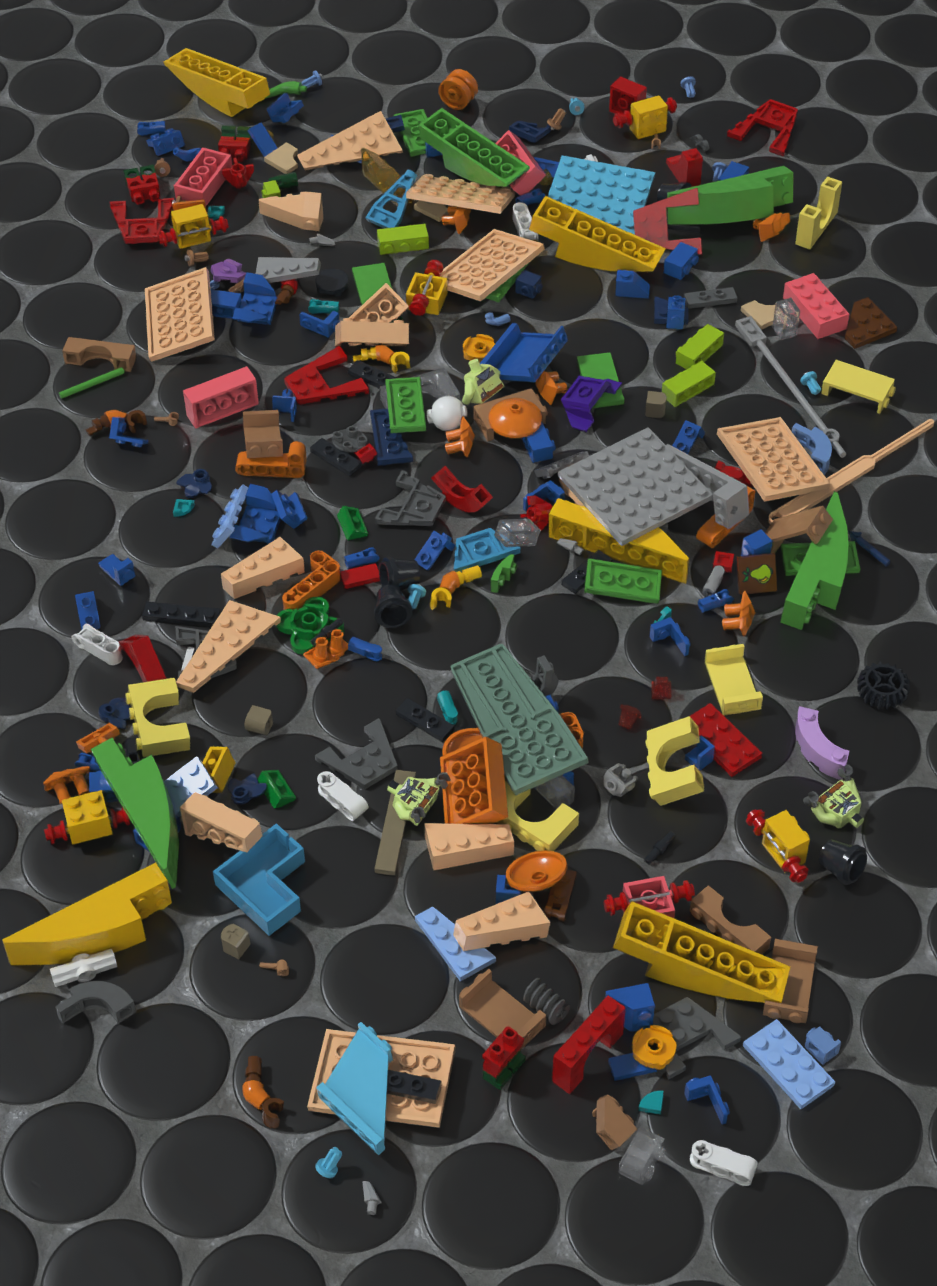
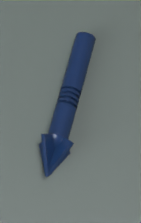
M848 531L851 541L857 542L884 566L887 567L891 561L861 537L862 532Z

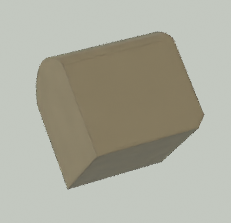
M648 391L646 417L662 418L665 415L667 399L665 393Z
M252 705L245 719V729L267 736L273 725L272 712L269 709Z
M230 924L221 933L223 951L239 960L251 944L249 932L235 924Z

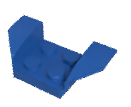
M246 272L243 282L244 296L240 308H235L232 319L238 322L271 325L277 305L275 304L277 299L275 291L263 275Z
M250 484L245 495L247 506L240 524L233 526L235 528L230 538L245 542L271 543L281 521L280 515L268 488Z

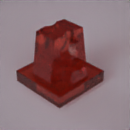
M656 677L655 681H651L652 699H671V682H669L668 677Z
M621 704L620 709L622 712L619 725L631 730L637 718L641 719L642 715L637 708Z

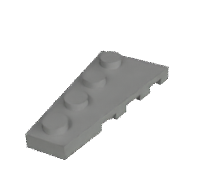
M258 257L255 274L263 275L268 283L319 275L321 262L319 258Z

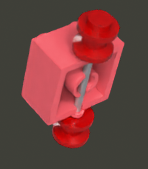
M660 876L623 883V892H620L619 897L613 898L609 894L603 903L605 912H609L611 916L615 915L617 910L625 912L631 901L674 918L675 908L673 903L677 904L681 898L691 901L692 896H695L693 884H689L688 880L683 881L681 886L670 883L669 890L665 877Z

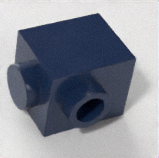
M523 270L516 279V293L533 299L542 290L543 285L539 275Z

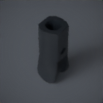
M136 738L126 739V756L131 761H135L132 762L133 764L141 761Z

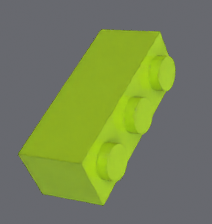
M426 224L377 229V243L380 255L429 249V236Z
M709 324L705 325L692 338L690 337L682 347L680 346L677 349L676 364L688 369L700 361L705 362L723 346L724 332Z
M700 361L662 383V392L665 393L666 400L674 407H677L713 386L716 372L703 361Z

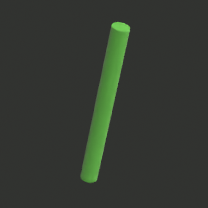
M122 367L61 391L59 396L63 399L124 374V369Z

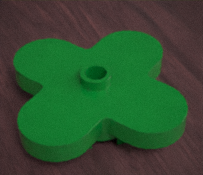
M312 597L305 601L303 608L280 611L277 616L281 618V622L276 627L280 632L292 635L290 638L292 650L297 654L303 655L315 647L311 644L310 640L317 636L323 627L329 626L338 618L328 616L329 604L326 599ZM343 624V625H341L338 629L341 630V631L343 632V634H344V624Z

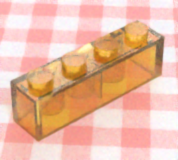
M366 148L361 149L363 175L384 194L401 176L378 154ZM399 187L393 195L402 198L406 190ZM392 201L398 207V203Z

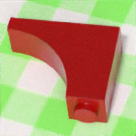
M697 148L682 151L681 155L666 158V164L679 183L688 182L692 187L701 185L703 157Z
M135 634L119 641L120 648L130 657L143 682L166 678L148 635Z

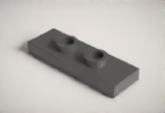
M733 287L684 293L688 309L737 303V296Z

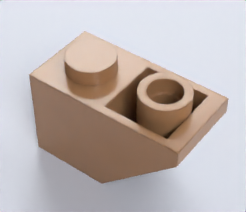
M607 1094L597 1100L596 1133L613 1150L620 1147L637 1128L634 1126L632 1118L624 1114L619 1108L617 1100Z

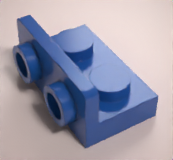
M278 490L271 494L281 520L294 529L307 520V515L296 492L289 497Z

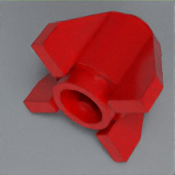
M233 158L234 165H232L231 169H222V175L233 187L243 188L247 185L254 172V165L249 164L244 167V165L238 163L237 158Z
M535 495L527 496L528 506H532L527 509L526 514H520V517H527L530 522H534L531 524L533 533L541 532L549 523V513L553 506Z

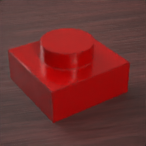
M369 443L355 452V454L362 463L371 461L377 455V452Z
M716 551L713 569L715 566H722L725 572H731L734 554Z

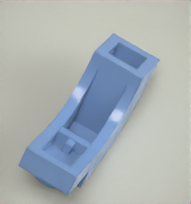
M796 423L792 427V433L802 446L812 452V460L823 475H825L829 469L832 445L829 438L817 427L809 430Z

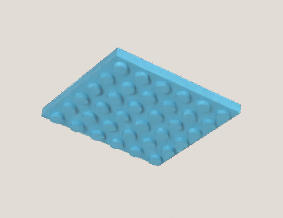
M561 156L547 197L635 235L633 210L646 206L655 178V172Z

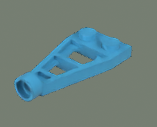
M407 170L373 204L365 217L366 220L384 229L398 227L403 219L409 200L406 198V192L418 178L417 174ZM399 187L406 190L402 198L393 195ZM390 200L398 203L395 213L383 209L384 205Z

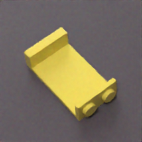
M835 360L823 381L821 394L828 396L834 387L878 402L877 413L880 414L883 408H887L890 400L889 397H893L895 393V379Z
M744 644L706 650L705 664L724 716L760 710L762 707L761 691H755L743 657Z

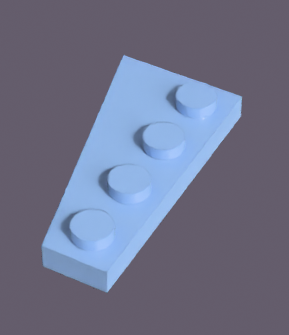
M243 484L239 489L235 488L230 496L232 500L228 502L224 509L226 514H223L218 522L220 527L212 535L214 538L212 546L217 549L234 531L235 527L233 526L237 523V516L242 509L241 505L245 500L248 487Z
M434 907L415 916L416 923L460 982L496 962V957L485 948L463 951L453 936L455 924Z

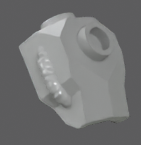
M618 763L607 770L603 776V784L612 795L621 797L635 787L638 777L631 776V771L624 764Z

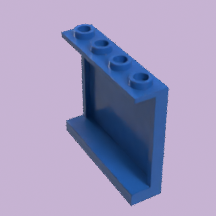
M512 323L480 364H490L500 371V380L536 382L568 341L567 334L563 326H560L555 334L521 332L518 324Z

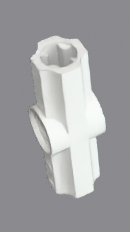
M111 948L90 956L86 953L76 955L71 962L51 968L50 973L55 987L76 980L79 982L90 981L97 973L117 967V963Z

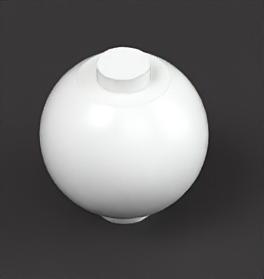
M443 396L437 399L432 409L427 410L428 423H434L437 428L443 431L458 429L462 416H467L466 406H463L462 402L453 396Z

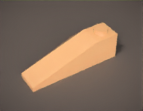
M301 192L299 195L287 194L286 197L279 198L274 196L259 199L260 214L304 230H320L323 222L322 193Z
M385 283L349 318H352L353 321L370 319V322L384 319L389 323L401 316L409 306Z

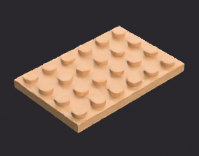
M424 174L406 192V198L499 214L503 212L515 197V191L510 187L486 186L473 181L470 183L464 182L463 179L450 180L444 176L437 178L432 174Z
M493 229L446 266L440 277L447 278L448 291L482 301L544 251V244Z
M207 267L145 288L148 356L151 362L215 340L210 278Z
M781 417L718 428V437L764 502L829 489V481Z
M326 1029L307 1105L308 1111L335 1114L319 1099L316 1087L322 1082L324 1084L327 1082L354 1038L355 1032ZM377 1035L381 1041L386 1040L392 1047L393 1060L388 1063V1070L442 1081L436 1104L387 1094L386 1121L440 1128L456 1050L455 1044Z

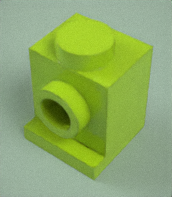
M276 180L263 183V190H261L263 198L281 197Z

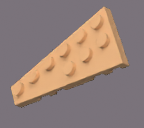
M379 111L298 154L297 157L304 170H310L331 164L338 165L342 162L349 163L371 159L375 156L403 153V150L382 112Z
M229 600L177 679V687L193 693L211 679L214 673L218 670H223L225 664L230 660L234 661L250 648L257 638L267 634L273 625H278L281 622V618Z

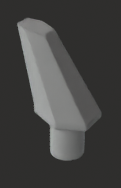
M317 234V237L309 238L310 244L318 243L319 246H335L334 240Z
M560 538L557 542L558 545L570 552L574 551L579 556L584 551V549L577 545V541Z
M362 1181L364 1202L368 1204L367 1214L375 1215L377 1205L381 1203V1200L372 1184L368 1181Z

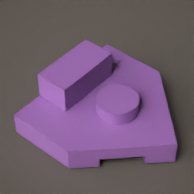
M231 259L224 260V263L219 262L211 265L213 280L217 282L230 280V283H238L245 278L246 272L241 271L242 264Z

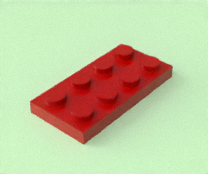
M711 703L690 715L698 725L699 736L702 735L715 746L713 759L731 777L762 758V752Z

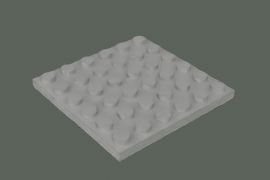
M649 427L558 471V477L621 546L713 500V494Z

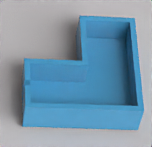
M276 823L262 834L261 839L248 852L239 851L213 871L215 885L270 936L301 912L299 897L281 880L305 862L304 848L292 837L289 838V834Z

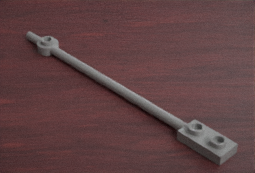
M749 316L736 320L735 326L751 347L756 345L759 347L818 428L827 435L841 458L845 457L846 452L838 443L840 436L838 431L826 427L764 344L767 337L753 318Z

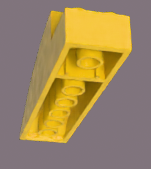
M188 48L183 49L164 61V65L188 89L206 103L230 117H233L245 108L253 107L254 104L270 95L266 77Z
M547 196L543 198L535 211L529 230L559 243L555 257L600 270L616 272L617 270L635 272L654 271L666 249Z
M558 498L549 513L550 538L577 541V545L582 549L594 553L600 550L610 558L629 565L662 570V576L686 584L689 557L659 527L621 546L585 506Z
M154 863L2 939L10 965L65 964L71 962L79 954L86 953L90 956L111 948L113 953L146 941L142 919L172 904L168 881L158 865Z
M631 901L623 914L613 946L614 949L648 962L645 974L647 977L687 990L734 1000L782 1003L790 966L633 901Z

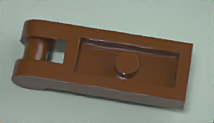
M567 870L563 878L551 887L544 910L547 918L555 917L559 921H565L577 871Z

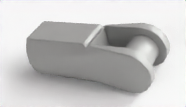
M715 566L702 592L706 597L716 593L725 571L722 566Z

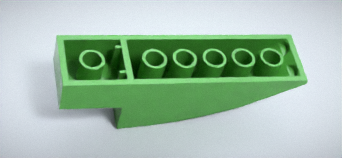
M443 108L419 124L421 139L443 154L445 168L467 180L486 186L507 187L530 169V166Z
M780 166L668 192L667 198L694 188H698L699 205L668 208V224H719L769 217L774 214V207L793 203V172L785 166Z
M835 491L826 508L833 521L818 544H814L813 541L811 542L785 600L780 623L800 630L803 629L804 624H809L812 616L811 612L815 610L817 604L836 610L848 561V530L839 495Z
M110 738L92 748V754L102 774L173 889L176 887L179 838L175 812L168 789L152 754L133 764L130 758L126 756L120 743L116 744L114 739Z

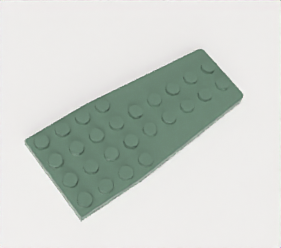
M498 644L451 665L453 677L482 738L488 737L502 744L504 776L515 796L589 763L588 757L562 717L503 644Z

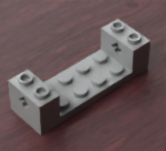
M669 444L666 445L713 494L712 501H714L715 521L719 525L730 529L749 515L747 485Z

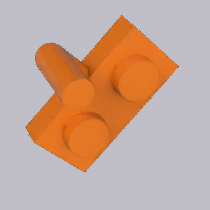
M108 723L76 741L78 748L87 754L92 752V748L110 738L115 739V737L120 735V732L116 726Z

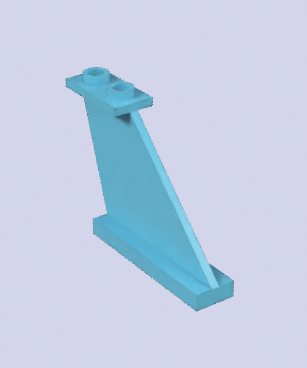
M360 1022L357 1033L325 1084L322 1082L316 1087L319 1099L369 1147L380 1155L385 1150L388 1063L393 1060L392 1047L386 1040L381 1041L372 1027H366Z

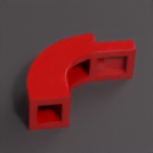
M446 466L431 477L441 489L442 494L446 496V501L461 511L476 512L493 498L482 484L476 488L464 486Z

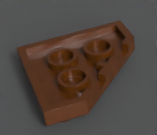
M869 297L854 302L845 340L856 349L897 332V326Z

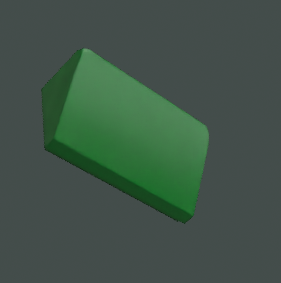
M342 506L337 517L346 539L353 540L368 536V531L359 509Z
M265 770L261 772L257 779L258 784H267L264 794L274 809L296 800V796L279 770Z

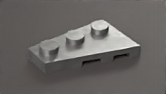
M588 451L574 454L534 470L536 477H543L544 479L552 477L558 471L589 457Z

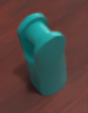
M312 299L309 302L308 311L312 314H331L332 311L339 313L340 305L339 302Z
M447 690L441 691L437 694V700L444 718L447 722L455 725L457 723L458 711L454 706L450 692Z

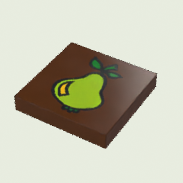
M774 553L737 557L738 590L740 595L744 591L747 594L777 591L776 559Z

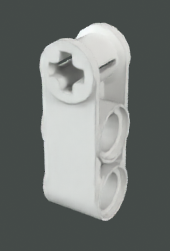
M522 202L515 203L513 205V222L519 237L538 241V234L529 230L532 217L527 205Z
M85 624L79 633L72 635L73 642L79 648L88 651L109 665H117L122 661L123 657L119 642L96 630L91 625Z
M325 771L318 775L319 794L330 802L334 808L342 812L350 821L357 819L369 808L362 796L354 792L333 773Z
M703 1140L693 1144L690 1155V1162L693 1167L712 1173L717 1177L734 1181L742 1186L751 1185L758 1165L757 1161L750 1156L741 1155L728 1148L719 1147Z

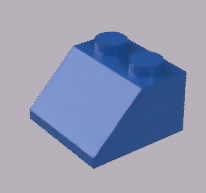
M648 983L606 991L605 998L609 995L626 1007L624 1028L632 1032L638 1031L641 1028H650V1025H653L655 1004Z

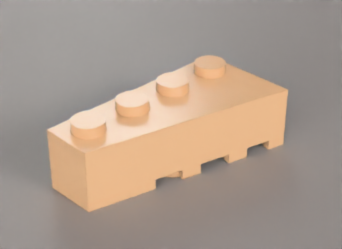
M344 318L343 321L335 325V346H341L342 343H348L349 346L362 345V343H365L366 346L379 345V343L386 346H406L409 344V323H404L403 320H394V323H387V320L384 319L370 322V319L353 321L352 318Z
M279 537L221 573L223 589L233 599L257 591L256 588L268 587L273 585L272 582L279 579L286 580L292 574L298 573L299 575L304 573V560L298 552Z
M194 792L180 806L185 835L187 836L195 834L201 840L210 838L215 844L223 842L227 847L243 852H248L262 837L260 822L243 815L237 810L234 811L222 803L211 800L206 795Z
M424 823L425 839L433 870L514 855V839L508 824Z
M526 892L456 920L453 936L462 950L468 951L490 947V944H509L510 941L520 939L521 942L529 941L530 938L538 936L540 939L547 938L550 921L530 892Z

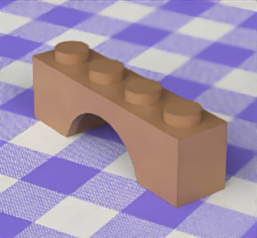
M68 337L62 351L65 364L82 365L88 360L103 358L113 364L114 370L122 367L124 371L131 372L136 360L135 345Z
M709 885L691 900L690 912L693 917L701 920L711 932L716 933L722 939L761 955L769 949L771 936L756 924L737 926L730 923L722 913L724 898Z

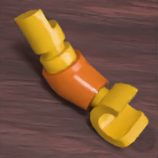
M375 345V347H370V350L362 348L360 355H353L354 362L357 360L368 361V358H371L372 360L377 359V361L391 364L394 373L398 371L397 365L400 364L405 365L407 369L411 368L410 358L407 353H395L386 345Z
M477 565L462 570V573L461 571H451L442 577L440 587L432 592L431 609L436 608L437 601H445L446 607L450 608L451 595L456 588L464 584V581L468 583L482 577L480 567Z

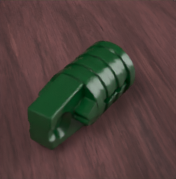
M296 172L281 174L268 179V182L276 180L279 189L298 186Z

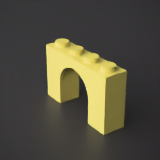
M827 176L820 186L817 207L806 204L799 213L796 245L811 249L838 213L842 181Z
M175 678L128 685L129 693H125L126 703L131 705V708H129L130 720L134 719L135 723H132L133 733L138 735L136 744L137 749L142 751V756L148 757L151 754L155 756L190 750V735L186 723L159 726L150 723L145 718L150 711L156 708L179 705V692Z
M688 716L648 730L645 742L648 749L647 762L650 770L648 778L651 784V788H649L651 798L655 799L662 806L704 792L703 775L695 765L673 772L665 771L666 763L673 753L682 748L700 743L699 728L693 719Z
M505 781L508 818L496 823L510 825L511 832L518 836L522 842H527L533 846L536 851H555L578 826L579 813L562 803L546 820L540 822L525 821L516 814L515 810L530 795V789L515 796L508 782Z

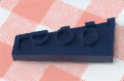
M388 409L370 410L378 465L413 462V456L409 452L407 444L403 441L401 433L390 432Z

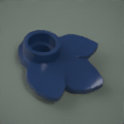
M197 469L193 474H185L176 482L177 485L185 487V496L188 498L195 497L200 492L207 494L212 488L209 482L210 475L204 469Z
M114 698L109 704L101 705L98 714L101 720L109 722L119 729H126V720L130 719L129 708L131 706L127 705L126 698Z
M255 774L249 775L242 781L232 778L228 783V791L232 794V801L237 805L245 804L250 799L261 796L267 789L266 783L258 784Z

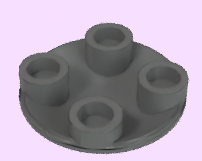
M349 426L347 429L333 432L332 443L339 450L357 452L367 445L368 438L358 431V428L355 426Z

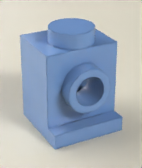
M820 1026L817 1029L812 1028L806 1034L805 1048L822 1065L839 1053L841 1041L839 1039L834 1041L832 1035L824 1031Z

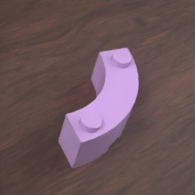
M799 706L795 734L802 754L809 762L812 761L818 766L819 771L843 781V778L839 777L837 772L840 768H843L845 772L849 751L836 746L824 736L818 724L819 711Z

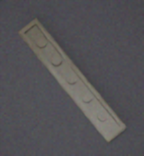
M396 770L394 781L403 785L408 777L416 778V772ZM392 793L375 864V873L387 875L396 874L407 821L401 820L392 806L395 796Z

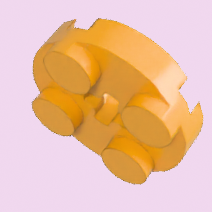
M477 334L474 338L468 337L463 343L464 358L470 361L478 359L480 363L495 345L494 339L484 334Z
M650 1025V1028L639 1029L632 1041L633 1058L646 1067L658 1070L664 1069L673 1060L676 1053L677 1045L672 1033L659 1025ZM657 1043L659 1049L652 1050L648 1045Z

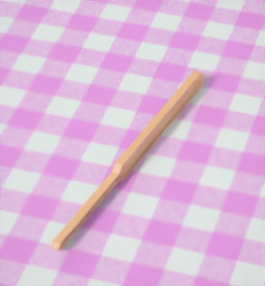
M929 419L876 453L863 455L826 478L830 483L829 489L801 494L771 512L768 518L769 524L771 525L773 522L771 519L773 517L781 518L812 508L831 496L834 491H839L874 469L876 462L934 426V420Z

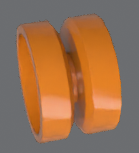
M455 69L440 83L438 93L441 100L449 108L462 110L477 95L478 84L475 78L467 71Z

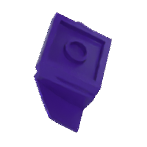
M578 376L561 399L572 428L587 432L594 422L590 410L604 392L615 394L622 385V382Z

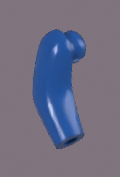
M176 147L173 150V154L188 162L192 161L202 148L182 150Z

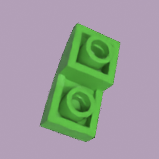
M513 554L507 556L494 571L491 578V592L498 593L500 586H504L505 580L510 581L511 575L516 573L517 563H514Z

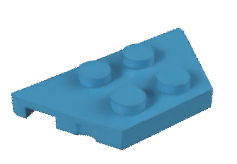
M491 528L457 538L454 571L462 572V570L477 565L482 566L506 558L510 554H519L521 548L518 545L513 546L506 537L499 535Z

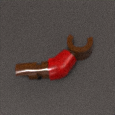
M296 279L279 281L282 284V290L275 304L289 303L292 295L298 289Z

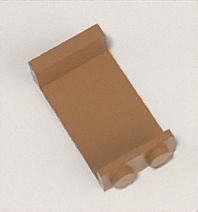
M532 388L474 406V420L487 442L494 440V430L489 424L490 410L495 404L505 399L522 398L534 403L541 411L542 423L546 424L547 409L545 406H542L538 394H535Z
M278 410L243 412L247 458L283 456Z
M819 506L774 519L765 532L773 541L771 553H776L784 539L807 533L814 544H818L833 518L824 506Z
M775 939L772 959L790 966L782 1003L765 1001L764 1016L772 1019L790 1020L794 1023H806L818 946Z
M490 969L483 974L480 973L475 978L474 983L469 987H465L459 994V1007L496 1038L507 1026L517 1031L518 1035L524 1038L521 1049L546 1026V1014L541 1010L533 1014L492 981V971Z

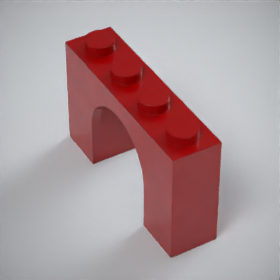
M609 995L599 1004L553 1055V1083L568 1094H571L583 1080L585 1062L595 1045L600 1041L608 1048H611L623 1035L625 1006Z

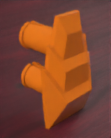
M448 206L447 212L449 214L442 216L443 225H455L457 233L460 234L468 225L471 209Z
M789 212L783 214L774 213L763 221L755 219L753 228L759 230L760 241L763 242L778 235L791 222Z
M544 371L535 383L540 395L550 405H552L556 394H564L567 391V384L565 382L555 383L559 380L557 371Z
M464 416L461 418L459 429L446 431L448 442L460 439V441L445 444L448 455L462 451L468 457L475 434Z
M746 591L743 592L741 603L725 604L724 611L726 616L739 615V617L723 618L722 626L724 631L740 629L742 635H746L755 615L754 607Z
M335 629L331 632V641L328 642L325 637H318L316 639V646L305 652L303 656L318 669L339 660L345 654L344 652L348 650V643L343 639V632Z
M90 766L54 772L43 782L45 791L54 789L60 804H62V800L71 798L66 784L72 781L79 796L88 794L89 787L84 776L90 772Z

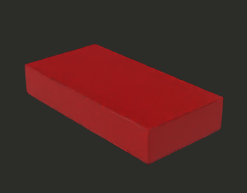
M376 563L340 571L345 589L380 581Z

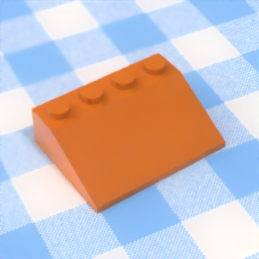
M484 737L440 757L441 773L446 772L451 779L446 781L448 784L447 788H442L445 824H494L508 818L501 743Z

